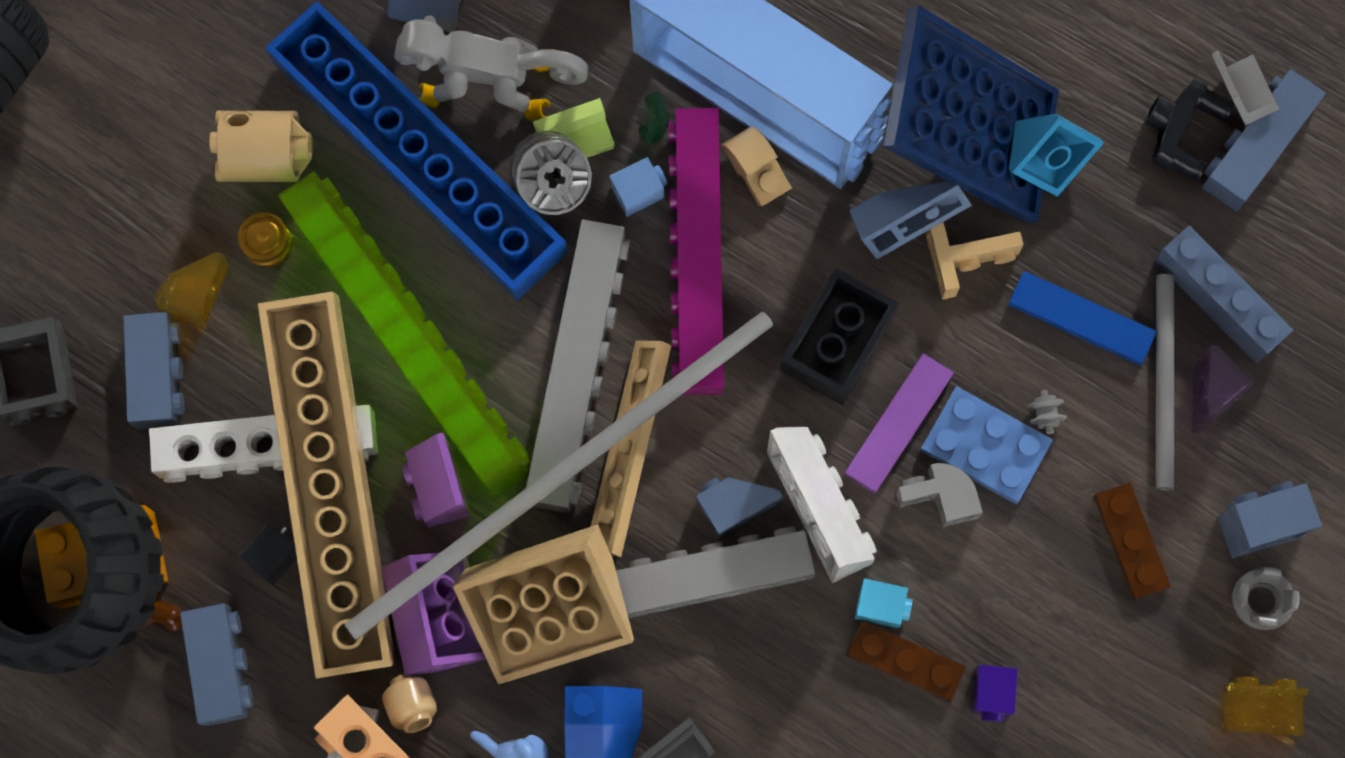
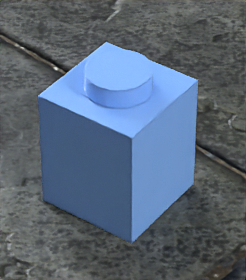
M648 157L609 176L610 187L626 217L664 199V186L667 185V180L659 165L653 167Z

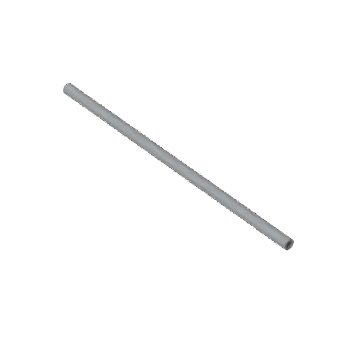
M760 312L344 624L355 640L770 329L773 326L771 319L765 312Z

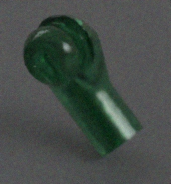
M660 92L651 93L644 98L650 117L644 126L640 125L638 133L642 140L650 144L662 139L669 127V121H671Z

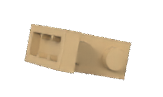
M944 222L925 232L942 300L956 297L960 285L955 268H959L961 272L977 269L981 266L980 263L994 260L995 264L1008 263L1016 259L1024 245L1021 233L1015 232L949 246Z

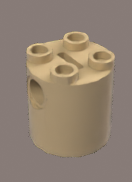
M218 110L216 112L215 123L217 132L210 133L209 142L211 153H217L218 160L215 163V178L217 182H297L300 175L312 159L313 140L311 132H306L301 126L297 111Z

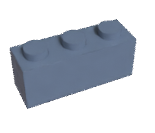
M168 312L123 316L127 422L136 430L180 425V415L185 412V402L183 394L178 391V379L183 378L182 360L180 357H177V344H181L182 341L179 322H176Z
M225 603L180 612L197 724L210 726L249 718V708L254 706V700L250 685H245L243 671L248 669V663L244 648H239L237 634L242 632L239 613L237 611L233 612V608Z

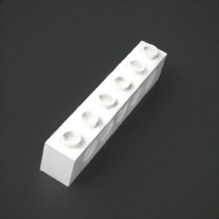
M370 404L356 406L365 461L369 460L370 455H378L375 412ZM275 415L149 428L151 472L159 478H163V481L167 483L182 482L186 480V476L200 474V478L204 479L219 478L223 476L222 472L237 470V474L241 475L255 474L259 472V468L273 466L274 470L283 471ZM266 437L273 439V445L269 451L257 453V444L261 439ZM230 441L236 442L234 453L229 457H221L220 450L222 446ZM193 445L199 446L198 456L192 461H185L184 453L187 448Z

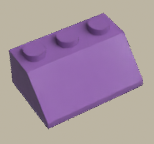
M439 553L408 555L381 567L386 591H390ZM467 557L391 613L405 677L435 673L487 660L452 587L463 571L469 568Z

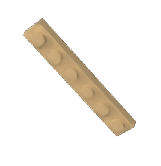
M635 341L616 420L662 387L671 345L663 341ZM655 415L611 447L608 452L591 527L599 526L611 556L614 557L622 556Z

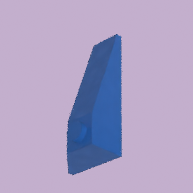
M565 686V758H632L642 730V689L610 686Z

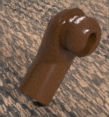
M160 600L155 601L153 606L156 608L146 625L136 631L154 622L165 624L168 631H178L182 628L180 612L183 611L178 605Z

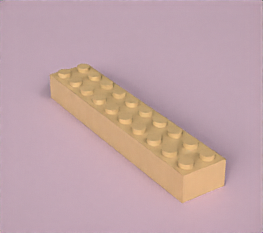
M326 292L258 303L315 677L322 678L392 666L396 663L389 615L356 640L344 625L386 593L339 295L334 292Z

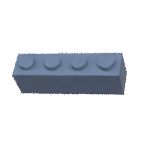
M1291 68L1283 79L1276 75L1269 84L1279 110L1249 123L1243 133L1236 129L1223 146L1229 150L1223 159L1216 156L1203 173L1209 178L1202 186V189L1235 212H1238L1326 94V92Z
M1190 225L1163 248L1154 260L1167 274L1174 275V281L1256 364L1293 331Z

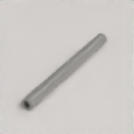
M1159 274L1156 276L1155 489L1170 491L1174 490V275Z

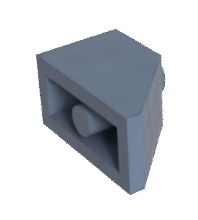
M730 477L722 481L714 478L699 488L701 493L696 495V503L719 540L782 503L783 496L777 489Z

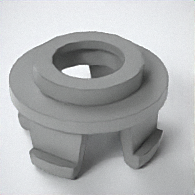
M1262 567L1261 569L1251 570L1236 582L1232 593L1233 608L1240 620L1249 627L1257 630L1278 628L1289 620L1293 611L1298 609L1300 601L1299 591L1293 590L1288 580L1281 575V569ZM1256 587L1267 588L1274 596V607L1267 614L1256 613L1248 603L1249 593Z

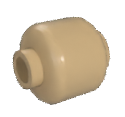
M405 674L399 675L390 681V686L382 695L383 705L393 727L404 730L406 733H414L423 730L432 723V717L437 711V705L429 684L425 679L421 677H405Z

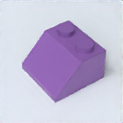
M444 432L432 436L405 452L408 463L402 464V470L407 485L414 484L417 498L411 499L417 521L423 519L426 526L431 528L471 516L454 453Z

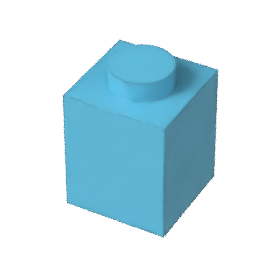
M864 578L860 587L854 619L898 629L902 620H909L913 599L906 598L908 592L906 587Z

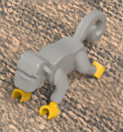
M427 15L424 20L415 19L404 25L402 33L397 38L394 55L396 61L401 65L416 64V68H419L421 71H427L431 66L437 64L439 72L444 75L443 84L432 86L421 83L418 89L422 90L419 100L425 106L436 108L440 102L462 97L467 92L468 82L493 85V94L497 102L518 112H524L525 117L529 121H536L547 117L543 115L542 107H550L551 104L548 99L530 100L528 96L517 92V87L525 82L526 70L549 71V75L553 80L569 85L585 82L589 70L587 63L577 55L554 49L538 50L536 46L516 37H506L500 41L473 34L469 31H452L445 36L443 29L437 25L435 18L431 15Z

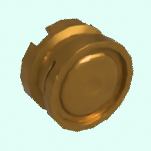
M261 212L253 214L246 218L239 228L237 236L239 247L248 260L256 266L276 267L284 262L288 253H291L293 246L292 236L283 221L272 213Z

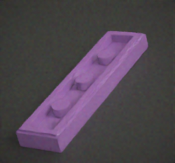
M923 353L844 475L873 494H876L954 372Z

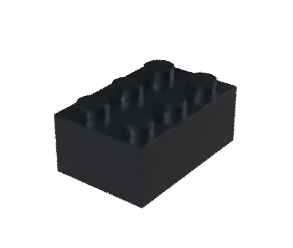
M835 268L782 358L780 371L843 406L894 318L899 302Z

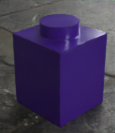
M978 665L975 668L972 713L981 714V721L1004 723V716L1010 717L1015 714L1018 668Z

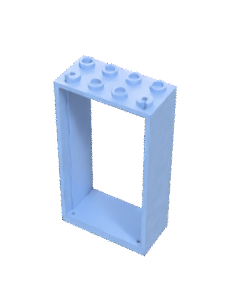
M630 0L633 52L746 127H755L767 141L838 188L842 189L848 180L854 182L864 168L862 162L867 153L873 155L883 142L884 137L882 135L887 128L885 123L889 117L888 110L892 101L890 96L893 83L766 0Z

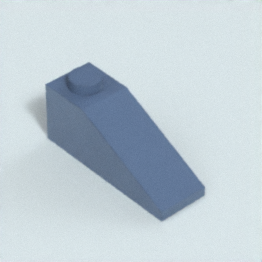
M947 181L881 192L849 211L862 241L874 257L879 259L972 205L957 183Z

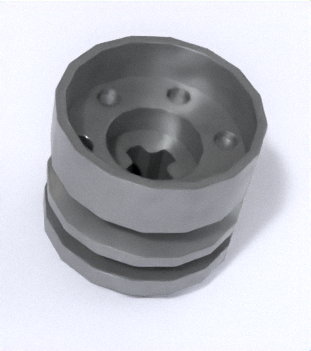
M540 131L529 135L517 145L511 157L510 174L515 188L529 207L542 214L560 215L572 211L584 201L591 188L592 171L587 157L570 138L559 132ZM554 168H556L561 176L559 179L553 178L552 182L549 183L545 173H552Z

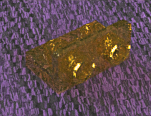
M1236 677V683L1224 686V732L1302 736L1303 697L1309 696L1308 688L1297 687L1296 680L1276 679L1273 680V685H1259V678Z

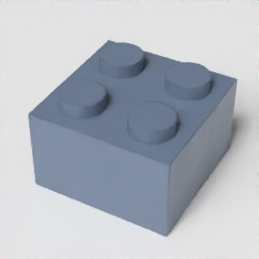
M1292 481L1284 482L1271 487V490L1262 493L1261 497H1258L1255 491L1235 498L1234 502L1226 504L1227 510L1217 518L1232 559L1303 538L1322 527L1307 483L1294 487Z

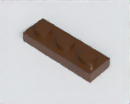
M1131 483L1095 494L1093 496L1132 599L1136 600L1170 588V583Z
M863 620L847 653V656L948 702L952 701L966 667Z

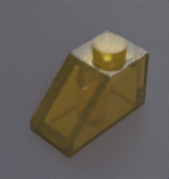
M215 252L170 273L166 283H162L158 288L155 298L156 308L160 312H168L174 320L205 330L230 263L223 254Z

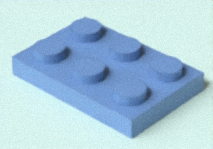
M956 386L920 451L941 463L950 464L961 469L971 480L1017 505L1053 439Z

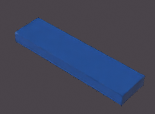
M1023 271L1008 303V306L1139 366L1142 365L1157 332L1026 271Z

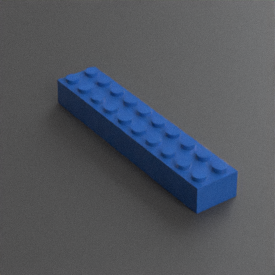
M318 1L265 47L272 63L516 302L568 253L565 240Z

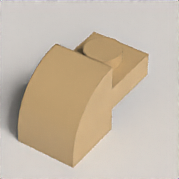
M749 127L721 144L735 171L744 179L758 206H764L792 189L776 161L778 156L766 138L755 127Z

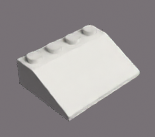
M808 427L775 428L770 431L767 455L831 582L839 581L872 565L875 560L872 554L877 552L876 547L868 532L861 533L856 523V520L860 519L854 503L851 499L845 501L839 490L843 486L842 480L834 466L828 468L822 456L826 454V449L819 435L815 434L812 436Z

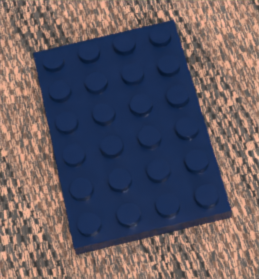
M919 5L910 7L906 16L883 147L950 183H957L961 189L1027 224L1036 223L1039 220L1043 189L1013 174L1009 170L1015 123L1018 120L1055 114L1059 89Z

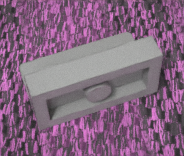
M1219 51L1212 53L1245 125L1279 110L1254 55L1226 67Z

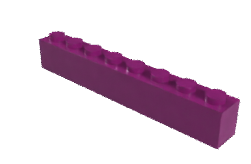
M718 108L676 109V121H669V143L676 142V155H669V175L677 176V189H670V210H677V223H670V244L678 245V258H671V279H678V292L671 293V314H679V328H672V349H679V363H672V378L723 341ZM720 365L682 395H723L724 365Z

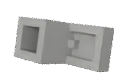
M931 464L927 470L929 480L925 481L924 476L906 479L903 481V486L899 487L896 492L899 508L935 499L942 527L978 519L983 513L976 487L971 478L964 471L950 464Z

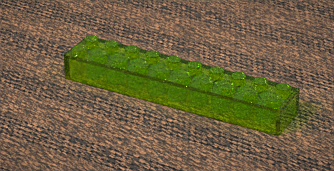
M313 171L279 194L278 197L318 256L495 500L529 476L526 464L530 460L527 457V452L515 436L510 440L507 438L506 434L509 431L494 407L489 410L486 409L485 406L488 402L473 378L468 381L465 380L464 377L468 374L452 349L444 351L447 345L431 320L423 322L426 316L410 291L405 294L402 293L406 289L401 283L399 275L389 262L382 265L386 261L380 254L381 251L369 234L365 235L357 217L348 205L345 207L331 181L328 178L321 181L315 171Z

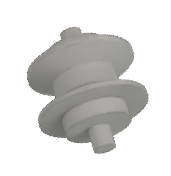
M1041 390V396L1035 398L1034 402L1027 405L1029 409L1036 410L1037 416L1030 421V424L1038 425L1039 429H1046L1047 434H1053V428L1060 426V422L1067 419L1066 415L1058 413V407L1064 404V400L1056 399L1055 395H1048V390Z

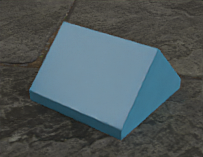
M1058 114L1018 120L1015 123L1009 170L1022 179L1058 197L1104 142L1101 138Z

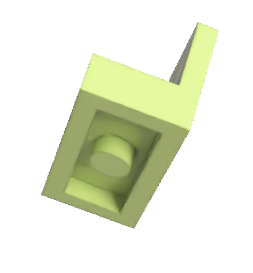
M600 98L533 121L535 133L540 131L559 132L570 138L587 158L615 147Z

